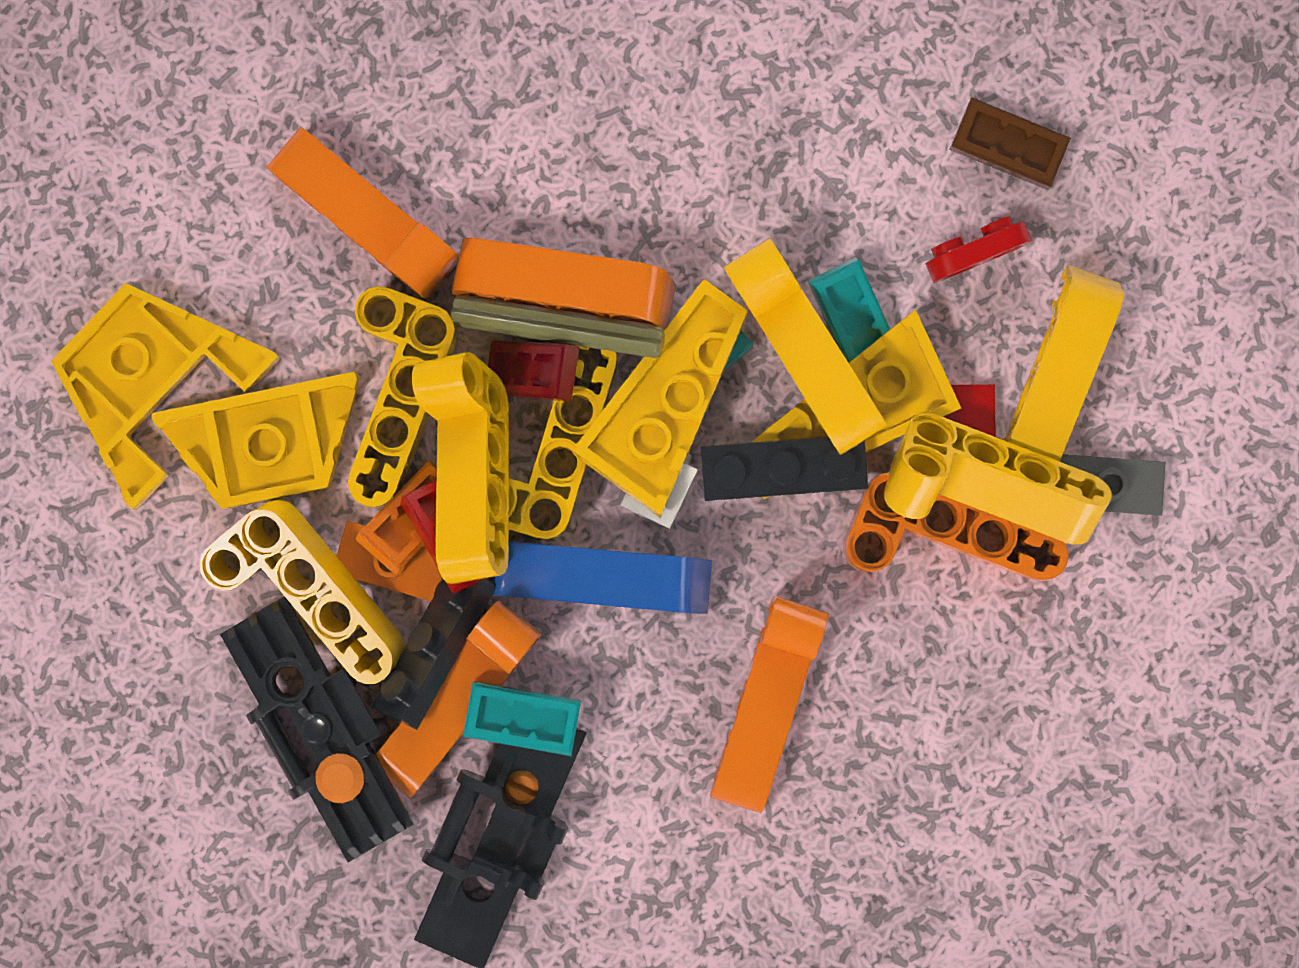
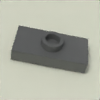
M1062 455L1060 462L1091 473L1108 485L1112 493V499L1105 512L1162 516L1166 462Z

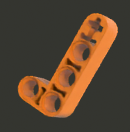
M301 126L266 166V169L317 212L323 214L335 227L359 247L365 249L378 263L401 282L407 284L424 301L428 300L458 264L459 257L449 245L421 222L417 223Z
M481 238L462 239L452 294L658 325L664 331L669 325L676 284L665 269L651 264Z
M889 472L880 474L868 482V489H864L843 544L844 556L850 566L864 572L879 571L890 564L904 531L1032 580L1045 581L1056 578L1064 571L1069 557L1067 546L1063 541L938 494L935 501L947 505L952 514V522L949 528L941 533L930 529L925 517L911 519L903 517L896 512H884L876 505L874 494L878 485L887 482ZM985 521L995 523L1002 533L1001 544L993 552L983 550L977 543V529ZM1019 531L1022 532L1023 535L1017 542V536ZM864 532L874 533L882 541V555L874 563L869 564L861 561L855 552V542ZM1016 542L1030 548L1041 547L1044 542L1047 544L1045 553L1052 556V561L1050 565H1040L1036 570L1034 569L1035 559L1023 553H1013L1012 562L1008 561L1007 557L1013 551Z
M773 596L769 604L768 610L770 611L765 627H762L752 658L753 665L748 679L745 680L736 709L735 722L732 730L729 731L710 792V798L760 814L765 808L811 660H815L829 617L828 612L778 596Z
M501 600L496 601L466 638L465 645L418 730L400 723L376 754L393 786L410 799L463 734L473 681L502 686L522 661V658L542 636L539 630Z

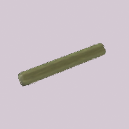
M467 295L456 296L451 311V320L458 327L652 358L660 356L665 340L663 328L658 325Z

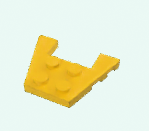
M125 283L51 362L78 414L88 426L100 449L99 453L106 467L111 470L122 491L121 495L124 501L132 510H137L170 476L131 438V434L206 356L246 393H249L281 358L275 352Z

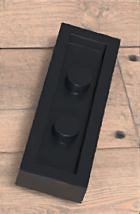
M829 437L701 446L705 501L868 489L865 440L842 455L839 454Z
M442 579L437 585L434 597L418 625L410 633L396 667L383 681L380 693L371 708L389 719L418 730L465 645L466 638L475 627L496 586L487 579H483L452 594L446 581Z

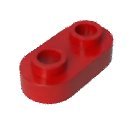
M1007 216L980 228L983 234L982 238L964 245L960 236L932 248L931 251L934 258L926 262L925 265L933 284L956 276L1033 242L1025 222L1013 224L1011 217Z

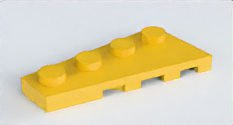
M703 279L664 330L665 340L660 356L656 358L643 357L572 449L573 455L661 519L746 320L748 310Z
M916 309L849 362V365L887 424V427L865 440L866 452L904 435L914 415L931 413L943 417L961 409ZM803 399L751 442L828 437L806 399Z

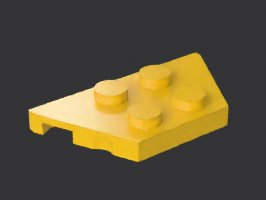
M354 371L151 414L155 425L165 433L176 447L180 457L187 466L201 479L206 486V490L220 508L226 510L331 488L359 385V376Z

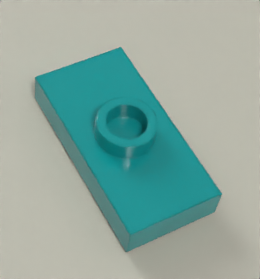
M855 257L807 281L833 339L848 363L890 330L889 324L858 258Z
M473 681L463 737L571 756L581 700Z

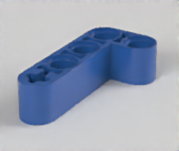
M508 542L507 570L503 575L491 577L490 582L496 586L492 595L708 614L712 560Z

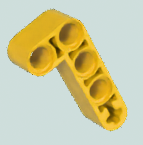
M770 237L723 267L840 455L887 427L882 415L804 294Z
M1067 265L1062 273L1061 279L1064 280L1062 290L1057 301H1052V318L1004 438V441L1059 462L1119 316L1124 299V291L1119 282L1071 265Z
M377 286L364 291L356 301V320L368 334L397 346L349 473L348 487L355 501L363 506L383 508L403 487L430 416L418 404L416 397H408L401 392L400 379L405 372L413 369L416 363L453 355L458 340V329L448 312L442 308L393 289ZM381 300L393 302L396 308L393 321L384 327L371 325L369 310L372 305ZM429 319H440L446 324V336L438 345L426 346L420 342L419 329ZM391 419H403L408 427L406 441L399 447H386L381 439L382 427ZM375 449L387 457L400 458L396 468L388 463L384 465L381 479L388 482L386 492L376 491L372 499L369 498V488L363 485L362 481L365 474L374 476L381 462L380 460L370 458L372 450Z
M572 345L579 347L578 358L581 353L590 354L592 348ZM601 349L602 358L608 361L606 368L597 366L591 380L592 386H602L599 395L582 386H574L572 399L584 398L593 407V415L589 422L579 427L567 424L562 416L563 408L567 401L553 402L529 484L509 478V530L547 540L557 538L567 530L588 465L577 458V468L574 473L567 478L559 479L551 476L548 472L547 460L555 450L568 449L572 451L605 408L617 370L618 359L616 352ZM578 359L575 378L582 383L585 374V364ZM543 500L556 502L561 510L559 524L554 529L548 531L537 529L531 519L534 506Z
M471 352L416 363L412 371V387L415 397L422 409L437 420L435 551L439 572L442 578L449 584L503 575L508 567L509 404L505 386L499 376Z
M919 413L912 418L892 461L884 491V500L887 505L903 517L911 519L926 517L931 511L938 494L1073 545H1080L1089 541L1112 499V493L1108 485L1091 473L931 413Z
M274 499L262 504L220 536L201 555L199 565L204 580L210 586L219 590H231L262 569L347 672L357 681L365 684H376L384 680L396 667L398 659L405 648V641L402 635L299 510L290 502ZM263 516L272 518L277 522L280 528L279 539L270 538L262 528ZM225 549L237 555L241 566L240 572L233 571L226 566L223 560ZM297 559L306 560L313 566L316 576L315 581L306 580L299 574L296 565ZM332 601L340 602L348 608L351 617L350 622L339 621L331 611ZM362 626L365 632L355 640L351 635ZM377 647L383 656L372 660L367 652Z

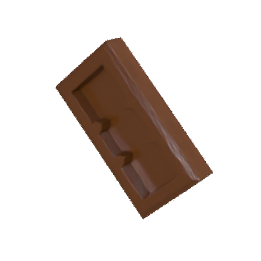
M971 97L949 150L1049 190L1071 138Z

